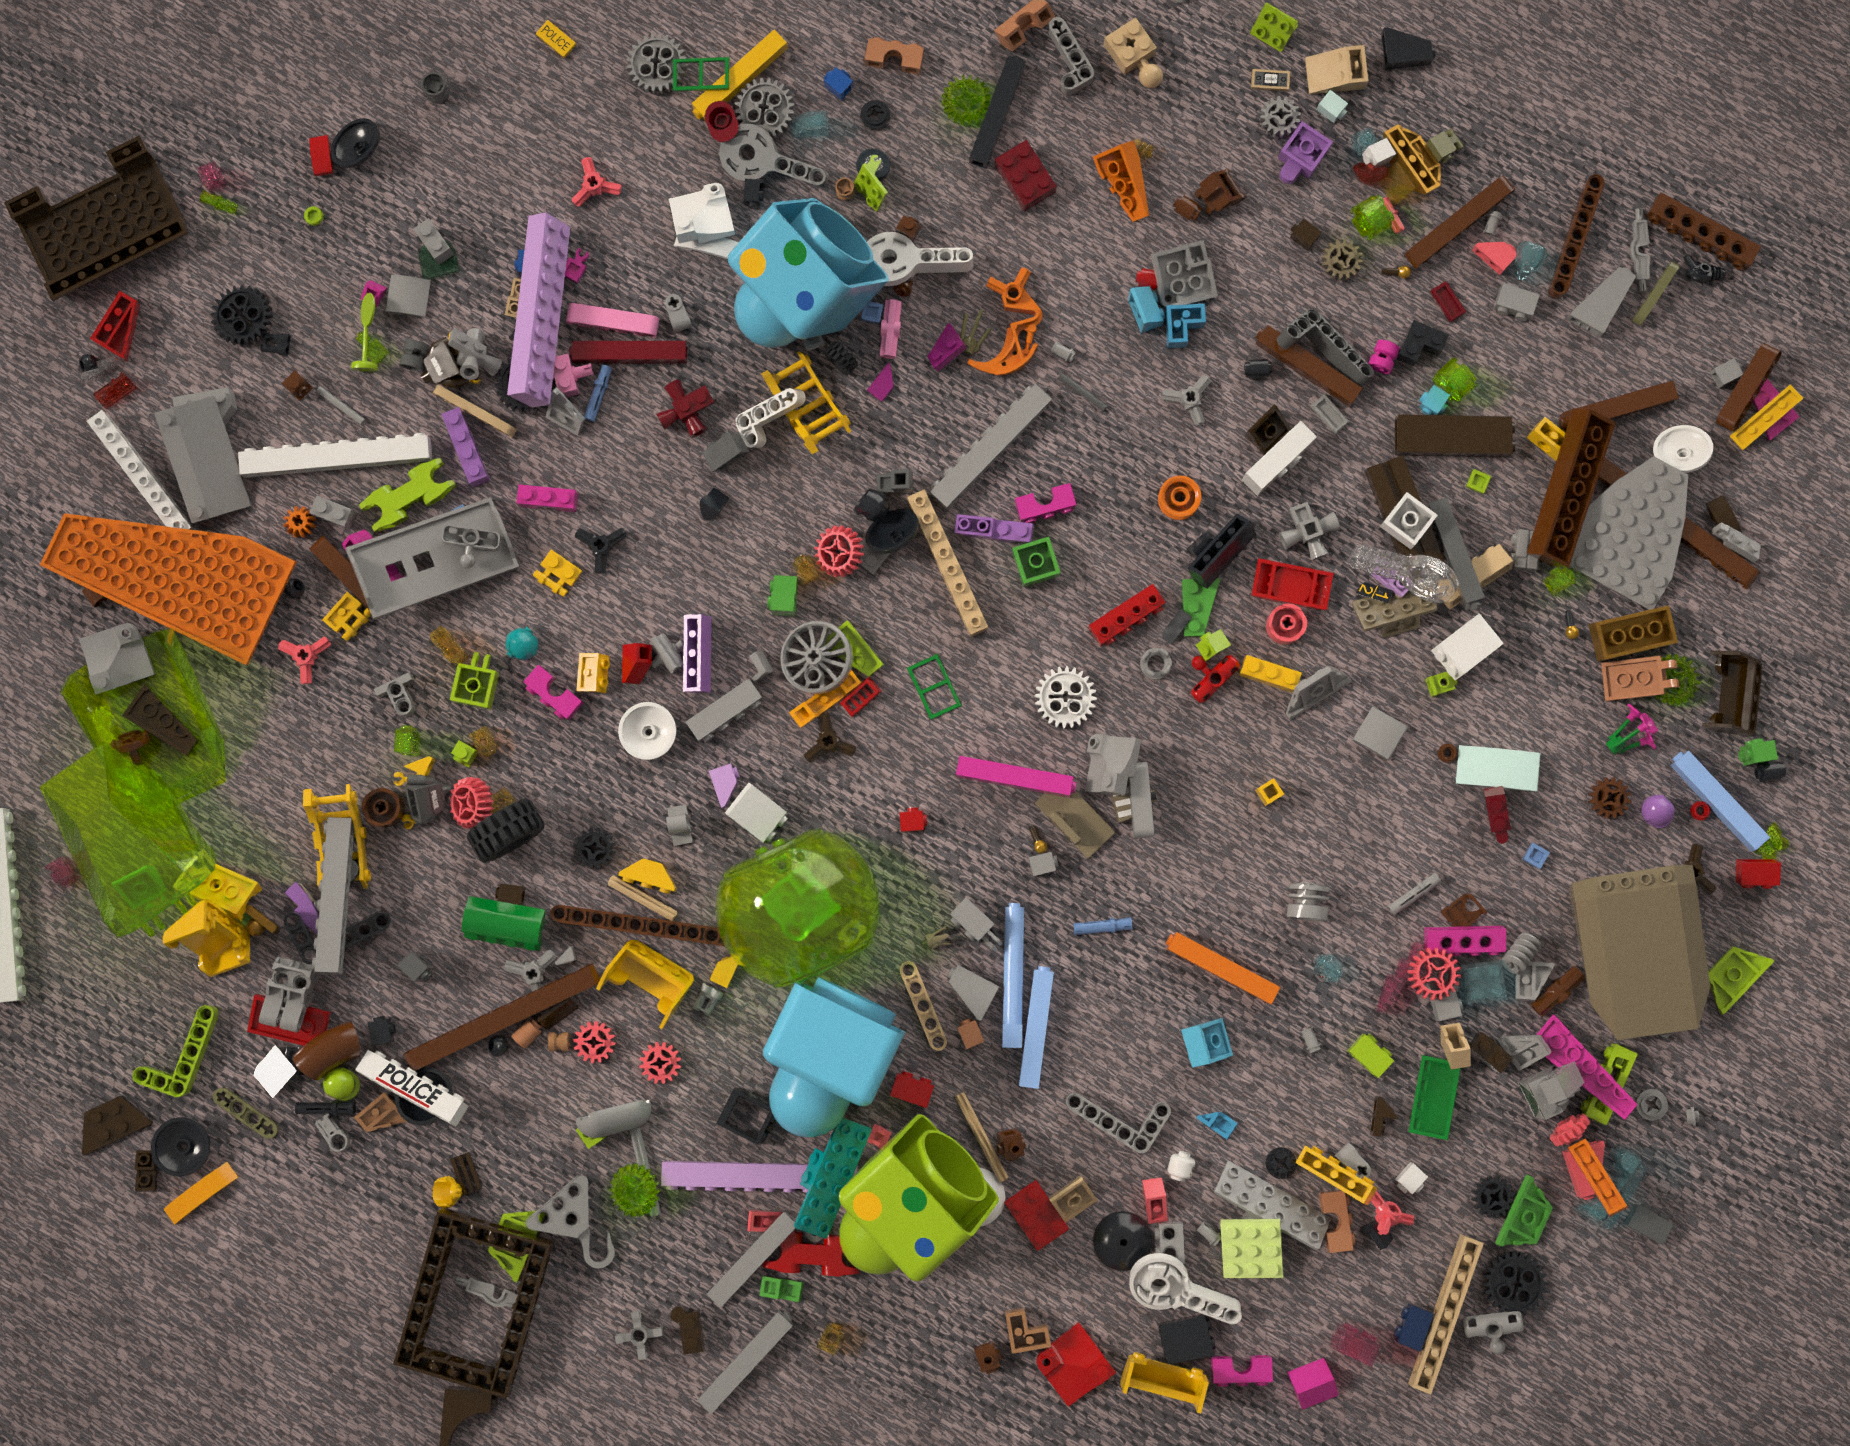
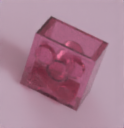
M1345 1322L1344 1325L1338 1324L1330 1346L1335 1351L1372 1367L1381 1344L1377 1342L1378 1338L1364 1330L1362 1333H1359V1329Z

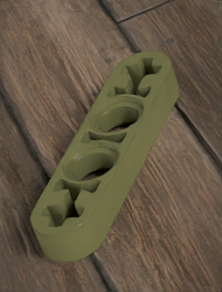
M1673 261L1669 263L1657 281V285L1651 290L1647 300L1632 319L1633 323L1640 326L1679 269L1680 266Z
M219 1088L214 1092L213 1100L217 1105L266 1139H271L278 1135L279 1126L275 1121L230 1089ZM226 1092L225 1097L229 1100L234 1097V1100L230 1102L228 1107L226 1106L229 1103L228 1101L219 1100V1093ZM236 1102L243 1104V1111L241 1113L234 1111V1104ZM252 1113H256L259 1116L257 1124H252L249 1120ZM265 1119L266 1122H264L263 1124L266 1126L272 1125V1130L274 1131V1133H269L267 1135V1129L263 1126L260 1127V1129H258V1126H260L263 1120Z

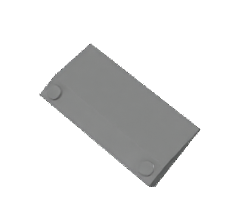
M215 396L154 413L191 523L251 506Z

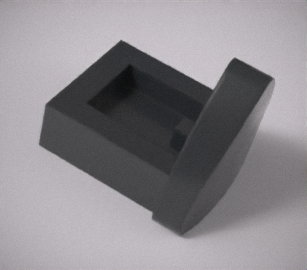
M713 488L705 498L700 500V511L703 519L715 518L727 504L729 497Z
M1203 533L1186 550L1191 555L1198 556L1213 538L1209 534Z
M1376 1220L1360 1228L1362 1233L1371 1234L1379 1250L1387 1248L1393 1240L1390 1232L1387 1235H1380L1378 1233L1377 1227L1379 1223Z

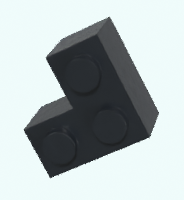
M1413 320L1402 343L1397 360L1414 366L1422 350L1438 357L1445 346L1449 334Z

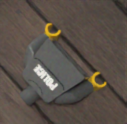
M401 772L394 773V777L402 778L400 781H394L395 785L401 786L404 782H407L405 790L410 815L406 814L402 817V822L410 821L409 823H404L406 829H411L414 824L421 825L433 822L440 811L446 808L445 796L450 795L452 790L449 784L442 785L441 782L434 780L433 777L408 774L404 776Z

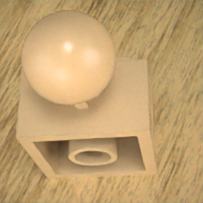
M1136 18L1105 37L1104 47L1124 75L1138 67L1140 70L1139 80L1144 87L1155 88L1160 85L1163 79L1161 68L1155 64H1149L1147 61L1155 56L1157 47Z

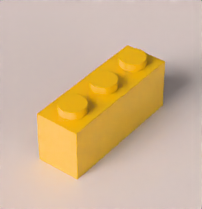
M1249 655L1244 657L1239 672L1241 677L1293 693L1295 686L1299 684L1302 674L1301 672Z

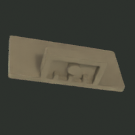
M1425 581L1415 583L1402 597L1392 593L1388 603L1369 597L1352 602L1353 609L1363 630L1366 632L1380 628L1383 638L1420 628V615L1437 611V605Z
M1076 791L1075 794L1071 793L1070 798L1044 793L1035 802V805L1086 858H1089L1115 833Z

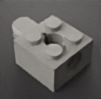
M967 897L951 912L950 916L952 918L950 921L957 928L962 926L966 930L964 934L972 942L975 939L977 941L982 939L996 952L997 948L984 936L987 934L999 946L1003 944L990 931L994 923Z

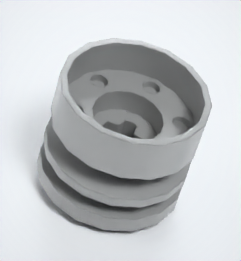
M1309 882L1289 884V890L1298 892L1297 894H1288V897L1296 899L1297 903L1288 904L1287 918L1328 921V908L1320 906V902L1329 901V897L1321 896V893H1330L1329 887Z

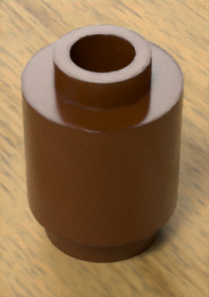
M1185 195L1182 198L1179 196L1173 205L1176 207L1174 210L1176 213L1192 221L1196 220L1202 210L1198 203Z

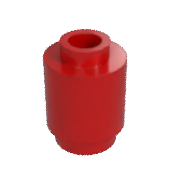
M1142 268L1141 271H1137L1135 282L1139 283L1138 287L1150 286L1153 290L1158 288L1154 270Z

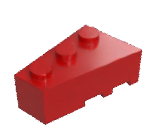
M119 291L90 337L95 344L126 362L128 361L140 304L137 300Z

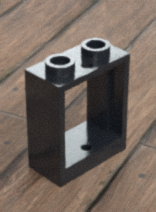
M734 1088L716 1124L758 1145L760 1141L765 1142L769 1134L766 1129L769 1123L773 1125L776 1119L772 1114L769 1104ZM739 1096L769 1111L757 1137L727 1122Z

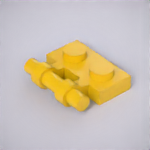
M550 550L540 564L546 570L544 573L536 570L533 576L538 579L540 584L550 587L555 594L565 597L568 591L563 588L564 584L567 583L572 587L583 571L553 550ZM551 573L560 578L557 583L549 578Z
M347 591L322 621L336 633H339L342 628L345 629L346 632L342 638L348 642L352 636L355 637L356 631L363 623L366 624L369 621L368 618L371 616L368 608L363 613L359 612L358 610L363 604ZM355 615L358 619L349 626L347 622Z

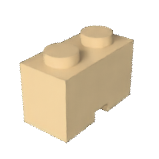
M1460 1023L1440 1026L1441 1045L1450 1068L1457 1069L1471 1066V1049L1467 1039L1464 1037Z

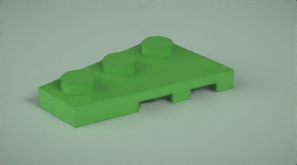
M1217 578L1208 589L1196 583L1193 579H1182L1183 611L1192 617L1184 627V637L1204 635L1220 578Z

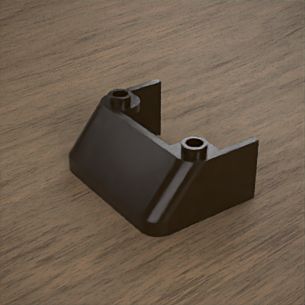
M1711 650L1710 654L1718 658L1715 663V669L1722 675L1719 712L1713 713L1709 718V723H1702V727L1714 732L1753 736L1757 725L1762 663L1760 660L1741 651Z

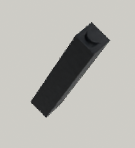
M1008 55L971 151L969 157L970 164L984 169L988 167L1025 69L1026 61H1023L1019 56L1012 57Z

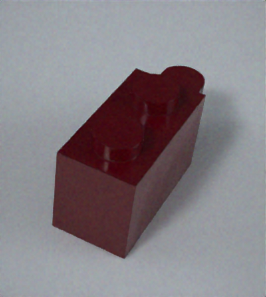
M1503 786L1483 789L1491 833L1495 832L1497 842L1504 844L1508 841L1507 830H1511Z

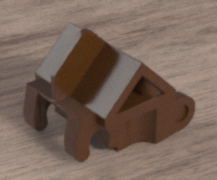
M1228 168L1211 173L1199 184L1201 188L1195 192L1197 199L1202 197L1206 203V213L1208 216L1212 215L1215 210L1218 213L1226 207L1234 206L1246 198V195L1241 193L1230 176ZM1221 178L1224 179L1234 196L1231 195Z

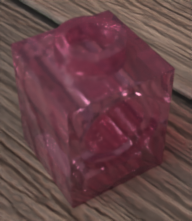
M215 161L197 167L202 184L208 191L226 185L221 168Z

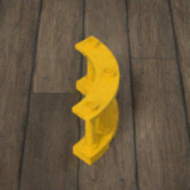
M799 351L797 354L800 360L777 374L773 373L771 375L766 370L761 375L772 394L776 395L781 392L777 385L780 383V380L802 367L806 368L811 379L794 389H800L804 392L816 385L822 396L799 410H792L785 415L800 439L804 440L806 448L811 454L818 452L816 447L818 441L843 427L847 433H850L849 425H851V422L846 414L842 415L832 402L834 398L830 391H825L810 367L812 362L809 356ZM824 403H827L831 409V412L809 425H802L799 421L802 416ZM835 417L838 419L837 422L828 426L827 428L823 429L817 434H811L813 430L819 428L820 426L824 425L825 423L829 422Z
M346 784V794L318 797L314 796L312 789H304L303 808L309 823H314L315 831L312 832L314 847L319 849L320 861H316L318 888L319 882L323 878L321 862L324 861L325 855L322 852L323 842H326L323 823L325 820H328V817H352L355 829L354 838L356 837L358 851L353 852L352 860L359 859V875L354 881L360 880L363 888L368 889V881H371V872L367 869L365 847L367 831L366 827L362 826L356 791L352 790L350 784ZM346 802L349 810L323 813V811L319 810V805Z

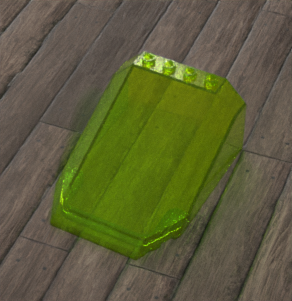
M173 628L158 630L142 637L156 674L95 694L86 663L67 676L60 690L117 789L135 799V802L140 805H144L154 814H158L226 781L225 740L185 650ZM144 684L199 741L188 757L148 733L150 741L138 748L142 758V765L135 767L129 752L114 753L112 751L110 743L113 739L117 741L121 734L129 731L141 730V733L144 731L122 716Z

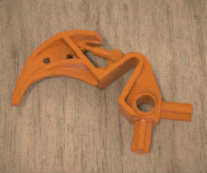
M1021 267L1014 282H1010L1007 285L990 277L986 287L1002 295L1001 298L1005 311L1035 316L1010 324V327L1007 328L1004 347L994 359L988 362H977L969 359L968 365L989 374L1002 376L1019 371L1031 361L1039 344L1034 342L1030 351L1029 346L1032 343L1034 333L1037 331L1036 326L1042 321L1043 314L1039 306L1023 288L1031 274L1027 268ZM1011 291H1015L1018 293V296L1011 298L1008 294ZM1024 330L1028 334L1025 342L1026 347L1021 351L1018 335Z

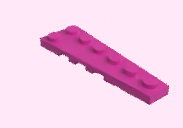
M1553 1014L1537 1033V1035L1542 1036L1552 1051L1545 1058L1557 1067L1574 1061L1585 1082L1582 1087L1626 1120L1638 1104Z

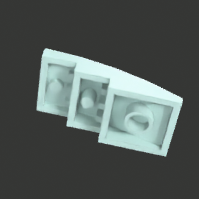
M1459 745L1456 784L1491 788L1503 786V789L1537 792L1541 753Z

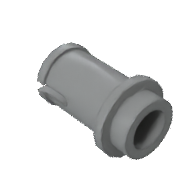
M1490 211V214H1487L1488 220L1483 233L1495 236L1498 223L1502 220L1501 213Z
M1057 341L1051 349V353L1064 358L1065 362H1072L1076 355L1073 348L1069 349Z
M1313 1027L1301 1031L1308 1047L1306 1050L1312 1053L1321 1049V1043H1318Z
M1205 1221L1196 1230L1209 1241L1210 1245L1213 1244L1215 1246L1221 1240L1220 1232L1214 1231Z

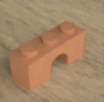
M1032 0L996 28L994 32L1000 43L1013 52L1027 41L1024 36L1026 30L1032 27L1042 29L1051 19L1055 18V15L1048 2Z
M879 37L868 38L865 66L883 69L885 60L888 57L897 56L902 60V72L920 75L924 47L918 44L906 45L896 40L892 42L884 41V39Z
M1342 1190L1319 1192L1321 1211L1323 1213H1335L1339 1220L1338 1226L1334 1230L1326 1231L1325 1233L1327 1252L1335 1253L1353 1250L1355 1236L1350 1230V1225H1353L1351 1213H1348L1347 1205H1350L1349 1195L1345 1194Z

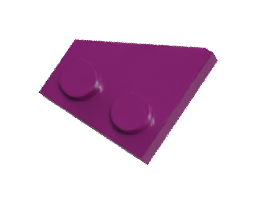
M950 322L946 325L927 356L934 369L938 372L967 348Z

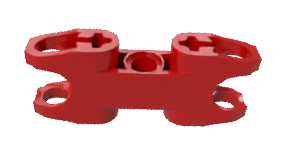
M791 1232L780 1244L782 1250L781 1257L778 1260H765L763 1262L764 1268L782 1273H800L801 1264L822 1265L821 1274L825 1276L839 1277L859 1274L858 1268L848 1266L843 1262V1251L839 1235L829 1234L826 1239L824 1238V1244L817 1243V1245L802 1242V1232Z

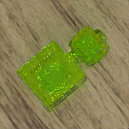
M362 331L361 333H357L358 336L356 337V339L363 346ZM368 335L367 356L378 365L390 352L377 338L370 343L371 338Z

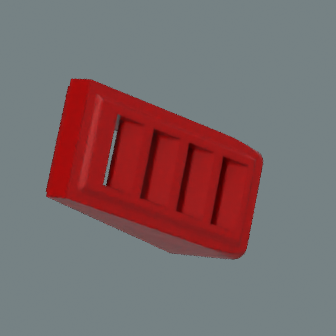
M868 677L844 698L840 704L853 717L880 694L882 690ZM867 684L874 691L873 694L865 687ZM861 689L868 696L867 699L859 692ZM855 694L863 702L861 705L853 697ZM851 700L857 708L854 710L847 701Z

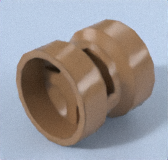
M841 178L836 182L837 197L842 201L852 199L855 192L853 182L849 178Z
M556 1032L549 1033V1052H556L558 1049L569 1051L570 1033L562 1032L559 1035Z

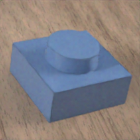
M869 302L863 308L861 321L880 324L883 304Z
M1531 843L1522 860L1537 869H1541L1550 852L1535 843Z

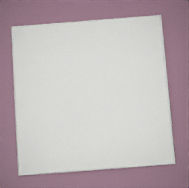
M274 1046L256 1067L254 1076L273 1098L296 1070L280 1050Z

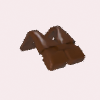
M1470 893L1463 894L1450 903V906H1446L1441 910V914L1448 922H1452L1453 927L1471 926L1481 914H1487L1483 906ZM1468 898L1479 907L1477 911H1466Z

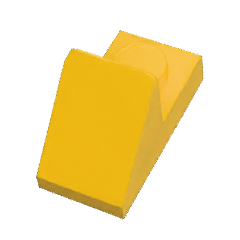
M428 756L404 767L417 772L416 775L429 776L436 759Z

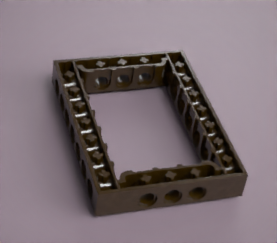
M445 1208L437 1211L393 1365L507 1398L511 1394L555 1241ZM454 1237L461 1240L463 1238L477 1242L478 1245L492 1246L498 1251L502 1249L512 1252L518 1257L529 1254L527 1264L523 1267L522 1281L517 1288L519 1291L516 1302L512 1305V1316L506 1326L508 1328L506 1337L501 1343V1354L495 1364L497 1368L423 1346Z

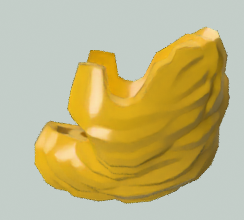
M451 1176L438 1178L434 1182L432 1188L434 1203L441 1208L448 1209L453 1207L462 1195L460 1184Z

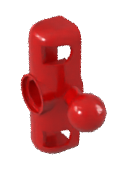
M1198 655L1192 659L1193 668L1201 670L1206 675L1191 690V696L1198 703H1205L1239 669L1240 663L1232 655L1225 656L1212 670L1206 665L1207 662L1203 656ZM1225 658H1228L1224 664L1221 663ZM1236 666L1237 669L1231 673V670ZM1213 674L1219 675L1221 678L1220 683L1213 684L1210 681V676ZM1198 685H1201L1197 691L1194 690ZM1209 693L1210 696L1204 700L1203 697Z

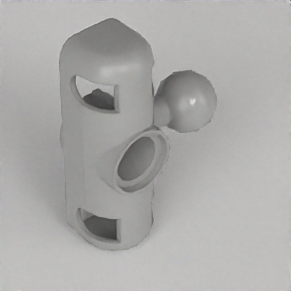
M445 525L442 532V542L444 544L466 547L465 554L460 558V563L464 568H471L475 564L473 549L497 551L500 543V534L495 531ZM449 528H456L457 532L449 533ZM488 533L495 534V539L487 538ZM472 535L476 537V540L474 542H468L466 541L467 536Z
M1519 1311L1467 1316L1463 1319L1465 1336L1468 1338L1488 1336L1492 1339L1490 1350L1498 1355L1502 1354L1506 1347L1505 1343L1500 1339L1502 1335L1511 1334L1512 1332L1521 1333L1524 1330L1523 1317ZM1516 1315L1517 1322L1509 1323L1508 1316ZM1475 1319L1477 1326L1469 1327L1468 1321Z

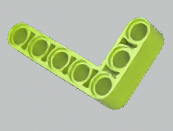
M204 1005L197 1010L173 1075L149 1066H142L134 1070L133 1080L137 1084L174 1097L188 1095L192 1089L217 1022L218 1009L211 1005ZM207 1009L211 1011L209 1019H206L204 1015ZM200 1027L204 1029V1036L202 1038L198 1036V1029ZM193 1046H195L198 1050L195 1056L191 1054V1048ZM186 1064H188L191 1068V1071L188 1075L184 1072V1067ZM143 1070L147 1072L146 1080H143L141 1078V1072ZM160 1077H164L166 1081L163 1087L159 1084ZM179 1083H181L184 1087L182 1093H179L177 1090V1085Z

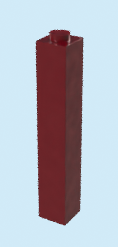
M572 341V347H569V356L574 364L687 363L686 341Z

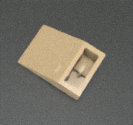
M1364 45L1343 47L1305 57L1309 94L1328 93L1330 90L1341 92L1366 88L1368 73Z

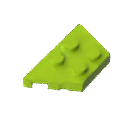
M1731 947L1708 971L1710 989L1719 1013L1724 1015L1771 966L1774 960L1737 947Z
M535 1211L504 1213L499 1222V1225L537 1236L539 1232L531 1230L525 1225L526 1219ZM546 1212L539 1214L538 1220L540 1223H543ZM490 1246L488 1252L493 1258H496L499 1265L517 1283L529 1254L518 1257L515 1256V1253L502 1249L498 1251L495 1247Z

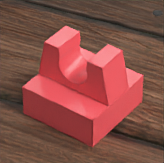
M874 1124L867 1142L881 1149L888 1142L892 1132Z

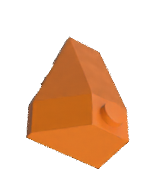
M1134 140L1093 156L1100 177L1102 179L1107 178L1112 185L1109 188L1112 194L1117 192L1121 197L1120 205L1132 222L1149 216L1141 162Z

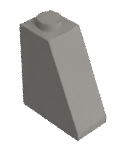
M957 965L956 968L952 967L947 976L951 978L949 983L974 1016L981 1021L999 986L960 965Z

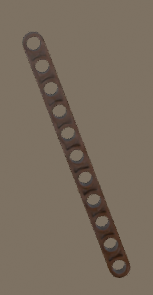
M1605 457L1598 479L1608 488L1627 473ZM1685 516L1680 542L1689 549L1693 548L1696 551L1695 553L1704 560L1707 559L1712 562V566L1719 571H1724L1731 580L1736 583L1739 582L1743 585L1742 588L1749 589L1760 572Z
M556 905L550 911L551 919L559 923L746 950H755L760 945L759 936L752 932L565 905ZM560 908L565 912L562 919L556 917V911ZM578 911L584 914V918L580 922L575 920V914ZM597 914H601L603 917V921L599 925L594 923V916ZM615 917H620L622 919V924L620 927L616 928L613 925V919ZM636 919L641 922V927L638 930L632 928V922ZM654 922L660 924V930L657 933L651 931V925ZM673 925L679 927V933L676 936H672L670 933V927ZM691 928H697L699 931L698 936L694 939L689 936ZM712 930H715L718 934L715 941L708 939V933ZM730 933H734L737 936L734 944H729L727 941V936ZM749 936H754L756 939V944L752 947L746 944V939Z
M593 963L412 1048L405 1052L403 1056L409 1068L416 1071L597 985L600 977Z

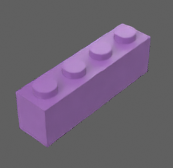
M460 407L443 413L442 417L469 484L475 487L490 481L463 411Z
M702 614L684 615L683 692L711 693L712 617Z

